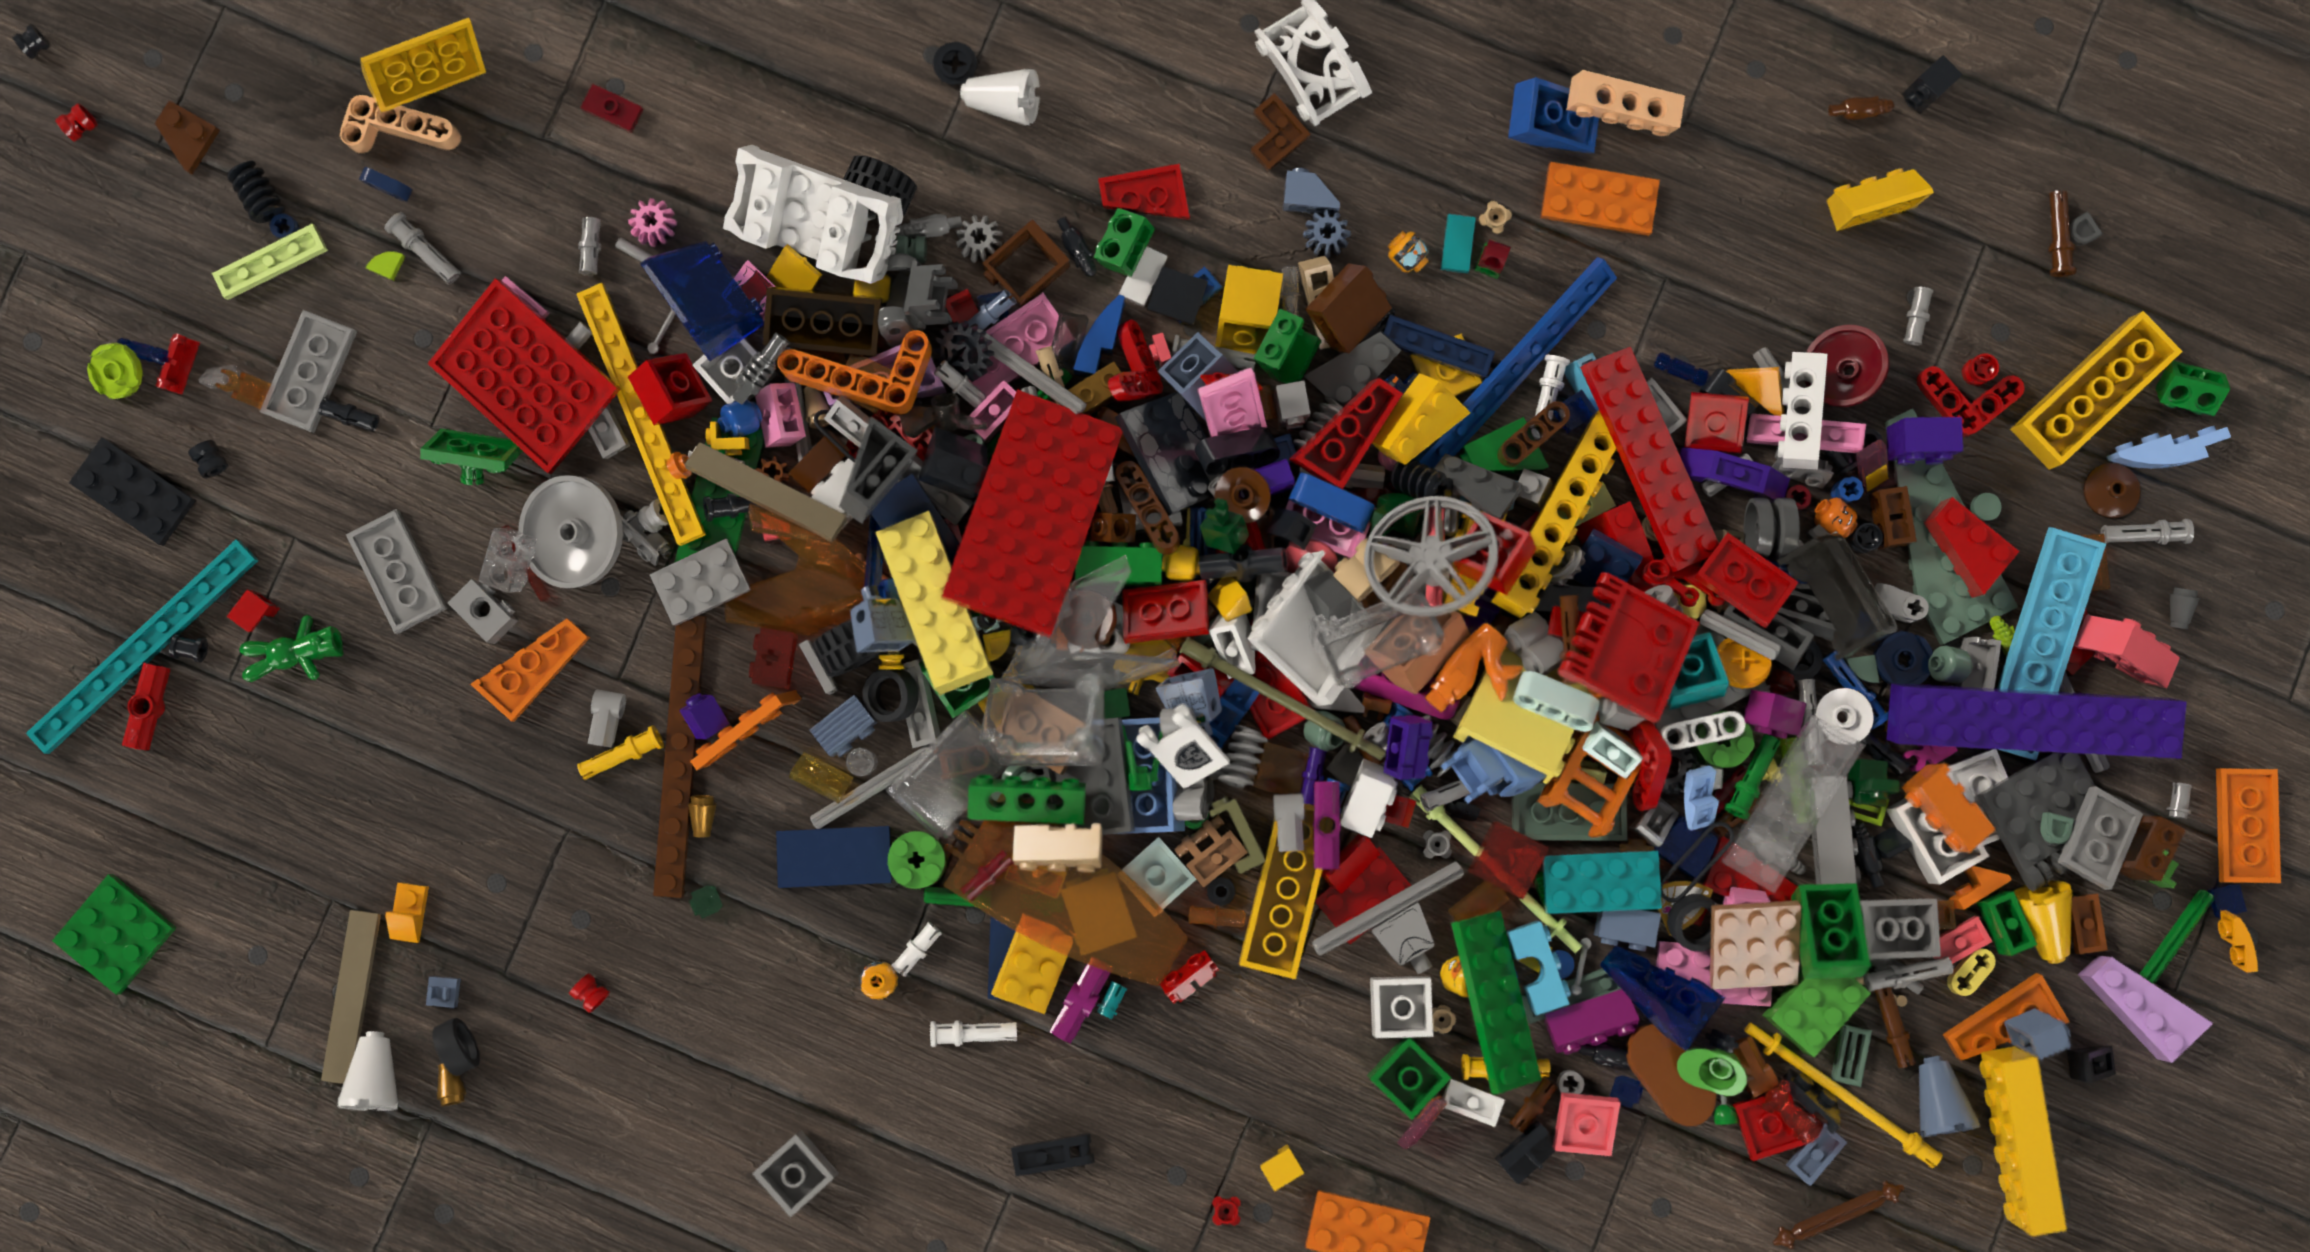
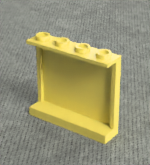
M1506 646L1501 656V664L1523 666L1521 658ZM1524 667L1516 678L1508 680V691L1502 701H1500L1491 684L1490 676L1487 674L1486 669H1484L1454 734V738L1462 742L1468 736L1475 738L1546 774L1543 780L1545 784L1553 776L1558 778L1565 765V762L1561 759L1564 753L1568 754L1575 742V739L1571 737L1575 729L1526 710L1514 703L1513 698L1521 674L1526 671ZM1559 668L1545 675L1558 682H1561V678H1563L1558 673ZM1563 683L1591 695L1587 687L1580 683Z

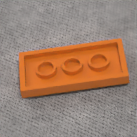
M1550 162L1540 218L1650 236L1660 180Z
M2216 769L2219 882L2281 883L2278 769Z
M1317 1190L1305 1247L1320 1252H1423L1430 1216Z

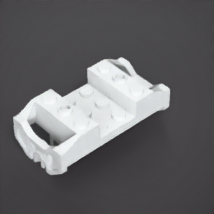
M754 145L738 148L736 157L738 170L734 200L725 215L723 229L732 232L744 241L766 249L775 245L784 247L788 244L797 253L816 259V268L840 277L860 280L870 284L883 279L887 272L889 257L895 254L896 251L894 245L897 244V240H895L897 236L895 233H899L900 228L895 226L901 224L903 220L900 198L884 195L766 152ZM869 209L878 214L880 224L875 238L874 253L867 267L856 268L861 243L871 240L872 235L865 233L868 221L876 218V214L869 212Z

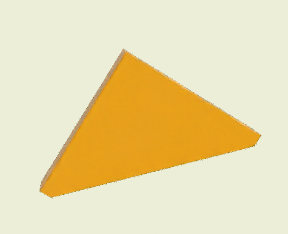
M1779 367L1729 369L1726 371L1736 380V385L1773 415L1781 416V414H1785L1784 405H1782L1783 394Z

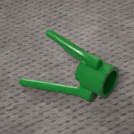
M1123 725L1129 790L1152 789V782L1158 781L1160 761L1154 756L1151 771H1148V766H1136L1132 742L1128 741ZM1162 731L1159 733L1158 741L1163 739Z

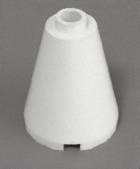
M1022 69L969 78L961 86V99L965 101L967 107L1022 125H1030V123H1034L1039 107L1040 97L1035 96V87L1040 88L1038 74L1033 69Z
M366 1032V1037L359 1038L338 1099V1107L367 1111V1109H377V1111L397 1110L398 1098L390 1039L385 1038L383 1032Z

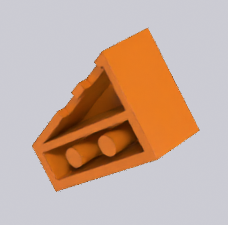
M1946 763L1925 765L1901 787L1907 793L1905 798L1913 807L1920 808L1927 815L1925 820L1935 830L1939 829L1946 836L1944 840L1951 849L1956 852H1971L1995 828L1978 805L1974 802L1971 804L1962 794L1965 791L1962 784L1958 782L1955 785L1948 777L1947 773L1950 771V768Z

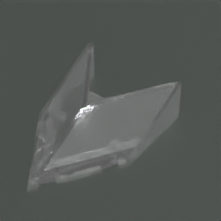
M1125 555L1069 584L1051 637L1048 638L1037 634L1036 639L1028 645H1019L999 682L1102 692L1180 666L1174 648L1156 657L1102 652L1097 644L1094 635L1131 573L1130 565Z

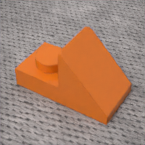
M1972 866L1964 871L1972 884L1965 883L1954 890L1956 894L1950 897L1949 901L1954 909L1965 910L2012 879L2008 874Z

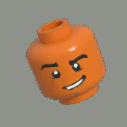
M1841 498L1824 499L1815 508V525L1820 524L1830 534L1837 531L1844 539L1851 535L1857 527L1856 511Z

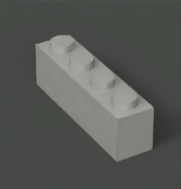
M1847 775L1806 778L1816 884L1860 883V869L1858 866H1855L1854 855L1858 854V844L1856 838H1852L1851 829L1852 826H1855V813L1849 807V798L1853 796L1851 781H1847Z

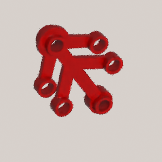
M1665 557L1662 560H1652L1643 568L1642 576L1648 584L1652 586H1670L1676 594L1681 596L1680 601L1686 607H1693L1697 604L1699 592L1694 588H1687L1676 579H1684L1706 593L1708 601L1714 606H1721L1725 602L1723 598L1715 597L1716 593L1694 578L1701 569L1698 566L1708 558L1673 573ZM1686 595H1692L1693 599L1687 598Z

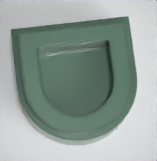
M2050 812L2042 813L2040 827L2042 837L2050 844L2067 842L2072 835L2074 819Z

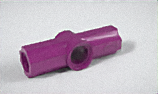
M1314 782V869H1339V831L1341 827L1339 820V782ZM1324 817H1330L1334 821V829L1328 834L1323 833L1319 829V822Z
M1093 956L1091 957L1078 982L1075 981L1063 1002L1064 1007L1050 1030L1052 1034L1071 1044L1081 1028L1085 1017L1088 1018L1100 995L1098 994L1113 969L1111 966Z

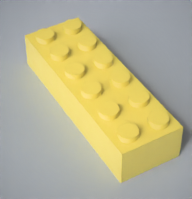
M927 511L877 531L876 535L934 689L939 695L992 675V668L969 609L941 599L952 564L931 513Z

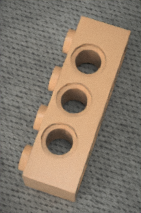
M1582 70L1571 79L1567 110L1576 112V115L1580 117H1599L1605 123L1615 124L1619 122L1627 124L1629 129L1651 130L1654 135L1668 136L1681 126L1685 95ZM1597 94L1602 97L1603 104L1598 101ZM1622 101L1627 103L1629 110L1624 108ZM1648 107L1653 110L1654 116L1649 113Z

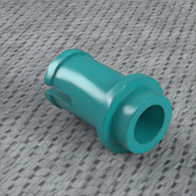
M1111 981L1101 1004H1097L1099 1007L1097 1013L1111 1020L1114 1015L1117 1016L1116 1010L1127 988Z

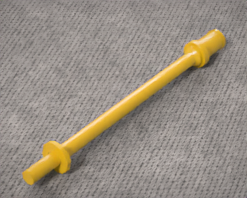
M1751 1022L1746 1026L1744 1031L1765 1046L1763 1049L1765 1055L1769 1056L1773 1052L1899 1140L1902 1143L1903 1151L1908 1155H1915L1930 1168H1934L1939 1164L1943 1154L1923 1141V1137L1917 1132L1908 1134L1780 1043L1782 1035L1775 1033L1771 1037Z

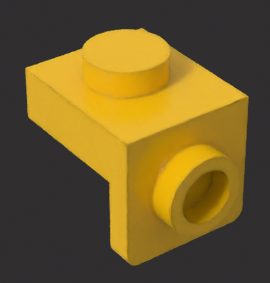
M710 422V428H706L707 445H711L712 449L725 451L726 456L742 455V450H750L749 438H721V429L718 422Z

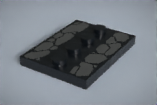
M1178 392L1121 412L1115 417L1168 517L1214 498L1208 490V486L1219 475H1207L1195 453L1196 445L1207 437L1190 405Z

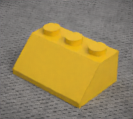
M1903 168L1887 173V177L1877 180L1876 176L1862 180L1860 182L1861 185L1851 188L1850 184L1834 189V194L1827 199V203L1836 230L1840 231L1913 209L1934 193L1933 189L1914 169L1904 172Z

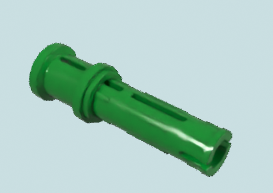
M1767 734L1763 735L1742 781L1740 780L1735 784L1736 791L1730 803H1727L1724 807L1728 813L1745 820L1749 818L1750 814L1748 811L1754 799L1759 798L1760 790L1758 788L1781 743L1777 738Z

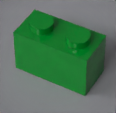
M2001 890L1976 902L1998 954L2012 956L2037 945L2014 891Z

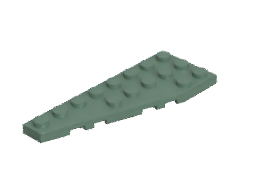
M1912 408L1886 421L1885 427L1903 418H1915L1917 415ZM1893 460L1895 484H1897V487L1907 486L1917 539V542L1907 545L1910 558L1908 560L1909 569L1912 570L1914 585H1912L1913 593L1920 595L1928 602L1929 610L1925 617L1939 644H1946L1988 623L1993 616H2001L2017 608L2018 605L2002 575L1997 578L1984 595L1972 598L1967 591L1969 590L1960 575H1957L1954 571V566L1945 552L1941 551L1926 528L1924 521L1941 501L1953 497L1964 506L1943 464L1927 465L1926 460L1915 461V464L1898 465L1897 460Z

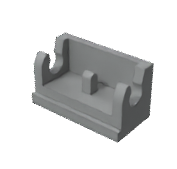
M1962 637L1960 648L1967 651L1971 656L1973 668L1969 677L1964 682L1955 684L1954 687L1994 689L2001 641L1994 639L1983 640L1981 637Z

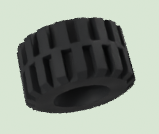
M854 156L843 180L884 195L900 198L903 218L917 190V185L905 173L883 161L868 156Z
M852 619L825 632L812 644L828 677L848 673L879 657L878 655L885 653H857Z

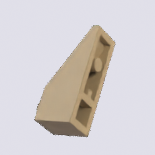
M1325 256L1298 262L1308 306L1334 279L1331 263ZM1312 320L1316 337H1319L1322 341L1319 349L1329 348V344Z

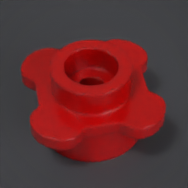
M1220 1196L1215 1197L1212 1201V1205L1215 1207V1214L1212 1217L1213 1223L1216 1225H1221L1222 1223L1237 1225L1241 1220L1238 1215V1207L1241 1204L1239 1198L1236 1196H1232L1230 1199H1223ZM1225 1208L1229 1209L1228 1213H1224Z

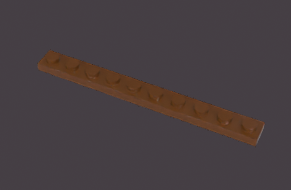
M696 616L675 627L653 896L684 898L690 826L688 803H691L694 766L690 761L695 758L697 739L679 710L687 705L686 700L701 693L706 616Z

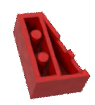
M1953 497L1941 501L1924 521L1926 528L1941 551L1946 553L1953 564L1954 571L1957 575H1960L1969 590L1967 591L1972 598L1984 595L2019 553V550Z

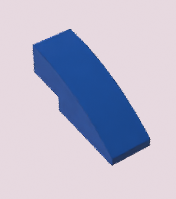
M1118 295L1093 323L1078 352L1073 368L1074 375L1090 377L1098 372L1102 353L1113 355L1118 335L1117 329L1120 325L1125 305V296Z

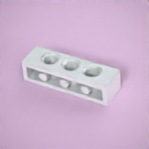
M1792 352V362H1786L1784 378L1790 379L1789 388H1783L1782 405H1788L1787 414H1781L1780 431L1786 432L1785 441H1779L1778 458H1783V468L1818 470L1827 354ZM1805 380L1810 382L1812 385L1807 388L1799 387L1797 383ZM1806 407L1809 409V412L1798 414L1795 409ZM1796 433H1803L1807 436V439L1797 441L1792 436Z

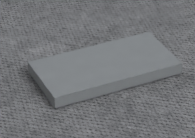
M303 310L260 412L315 433L322 416L318 413L320 402L324 398L329 399L357 331Z
M395 509L346 534L394 634H399L448 609L399 510Z

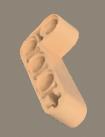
M358 95L351 99L340 130L341 140L357 153H366L372 149L378 131L444 150L456 148L461 141L460 132L445 118L403 106H398L381 113L374 98L365 95ZM370 107L368 114L361 116L363 109ZM396 114L395 121L387 124L389 117ZM423 122L421 129L413 131L417 123ZM435 130L439 133H443L441 137L435 132ZM357 133H362L361 138L353 142L354 136Z

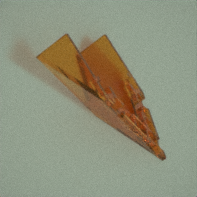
M750 503L748 509L751 531L777 536L799 557L795 570L751 584V591L724 603L725 620L728 623L810 636L819 633L821 628L833 624L838 626L850 620L851 610L864 601L861 589L875 585V580L881 579L838 539L835 538L832 543L773 512Z

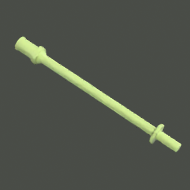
M1420 784L1408 797L1416 801V804L1426 813L1425 817L1428 820L1432 819L1440 822L1531 912L1550 929L1551 938L1556 935L1576 953L1582 947V944L1564 928L1567 920L1562 918L1557 921L1551 914H1546L1545 908L1445 813L1444 805L1427 812L1422 806L1420 795L1428 791Z

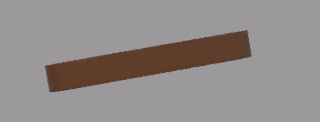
M1133 461L1122 462L1116 468L1115 473L1119 486L1156 550L1165 555L1174 553L1180 546L1177 530L1138 464ZM1126 472L1133 474L1134 485H1131L1130 480L1125 476ZM1145 491L1149 494L1147 500L1143 502L1134 500V496L1138 492ZM1151 513L1161 515L1160 521L1155 524L1148 523L1146 518ZM1163 529L1167 538L1171 540L1169 544L1162 541L1160 531Z

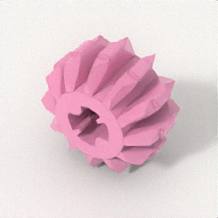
M650 198L647 206L643 201H639L641 209L639 211L631 209V213L635 218L628 220V224L633 227L631 234L634 237L639 236L638 241L641 244H645L648 241L652 247H655L657 239L662 244H666L667 241L664 236L666 234L674 236V232L670 227L677 225V221L672 218L675 214L671 208L666 209L667 204L664 201L656 204V201ZM651 219L653 221H655V219L657 220V223L654 226L652 224H650V226L648 225V222Z

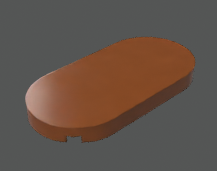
M1644 1024L1638 1027L1631 1034L1627 1044L1629 1046L1627 1062L1633 1073L1671 1121L1684 1126H1697L1705 1122L1714 1111L1716 1093L1695 1087L1680 1077L1677 1070V1060L1682 1053L1688 1050L1678 1035L1665 1025Z

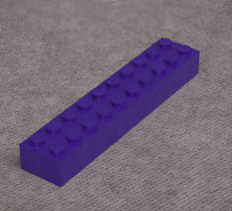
M1891 683L1886 740L1897 744L2181 759L2187 702L2163 697Z

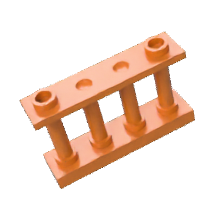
M1597 711L1593 725L1596 721L1600 722L1599 711ZM1606 726L1635 746L1629 736L1615 727ZM1575 730L1572 735L1575 742L1568 754L1564 753L1561 759L1565 762L1562 772L1558 778L1553 776L1537 802L1545 807L1562 803L1593 824L1588 836L1591 838L1605 836L1612 830L1615 824L1613 819L1639 772L1642 761L1625 779L1583 750L1582 747L1590 731ZM1584 756H1590L1618 775L1612 789L1581 770L1580 763ZM1576 779L1606 799L1599 814L1568 794L1567 787L1571 780Z

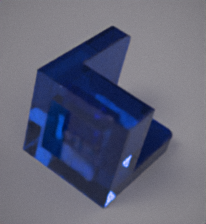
M1583 390L1562 402L1570 411L1569 420L1563 426L1567 433H1570L1597 414L1596 409ZM1553 411L1559 422H1561L1560 414L1557 411Z

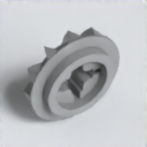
M1570 545L1561 549L1565 551L1564 557L1557 567L1553 565L1549 572L1553 575L1550 581L1553 585L1560 583L1564 585L1568 579H1574V575L1581 572L1580 566L1585 563V553L1580 547Z

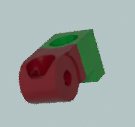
M1489 239L1482 249L1475 271L1498 279L1511 247Z

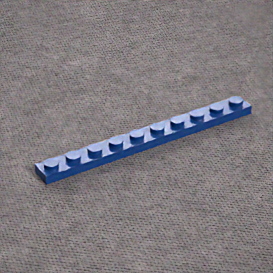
M1597 257L1469 396L1463 405L1471 413L1412 460L1435 468L1445 453L1451 456L1457 454L1617 279L1604 259Z

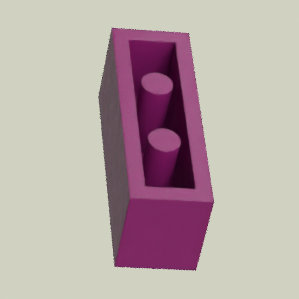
M1627 988L1547 1013L1544 1018V1024L1556 1054L1564 1052V1054L1577 1052L1581 1049L1580 1046L1591 1043L1593 1046L1602 1044L1608 1040L1607 1037L1618 1034L1619 1037L1629 1035L1635 1031L1634 1028H1637L1639 1023V1017Z

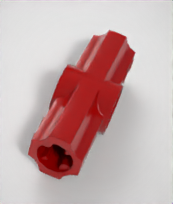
M143 663L136 693L128 702L127 708L130 715L122 742L123 746L149 751L157 719L165 711L163 696L171 668ZM148 700L150 708L148 712L145 713L143 710V705Z

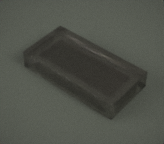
M1060 311L1051 346L1053 347L1058 367L1061 369L1073 370L1089 321L1086 315Z

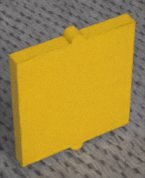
M787 244L784 246L766 278L776 287L813 290L822 274L807 261L806 257H802Z

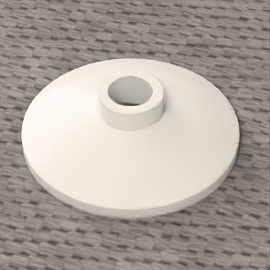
M1840 688L1827 693L1820 700L1816 710V722L1820 732L1831 742L1840 745L1855 744L1864 739L1870 732L1873 725V710L1869 701L1861 693L1853 689ZM1839 712L1844 713L1846 716L1843 723L1837 719Z

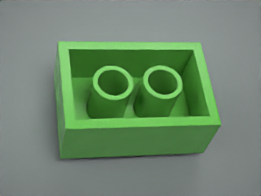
M1801 970L1798 974V985H1788L1762 1016L1804 1054L1815 1057L1871 993L1855 978L1804 979L1803 971Z

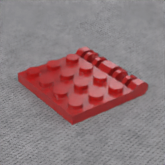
M1601 573L1596 583L1597 587L1593 590V596L1603 603L1611 604V607L1608 609L1598 603L1588 602L1586 607L1588 612L1583 613L1576 629L1578 636H1574L1572 639L1573 646L1583 652L1590 653V656L1587 658L1577 652L1567 651L1565 660L1562 661L1558 673L1567 680L1578 682L1648 721L1656 723L1662 715L1699 622L1609 573Z

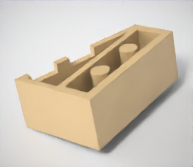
M1092 824V829L1076 828V825H1066V828H1051L1049 825L1015 826L1013 862L1015 865H1020L1019 869L1037 870V866H1048L1050 871H1066V867H1077L1079 872H1095V868H1101L1103 837L1101 824Z

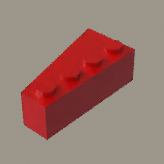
M1381 378L1371 380L1289 460L1314 477L1343 489L1403 393Z

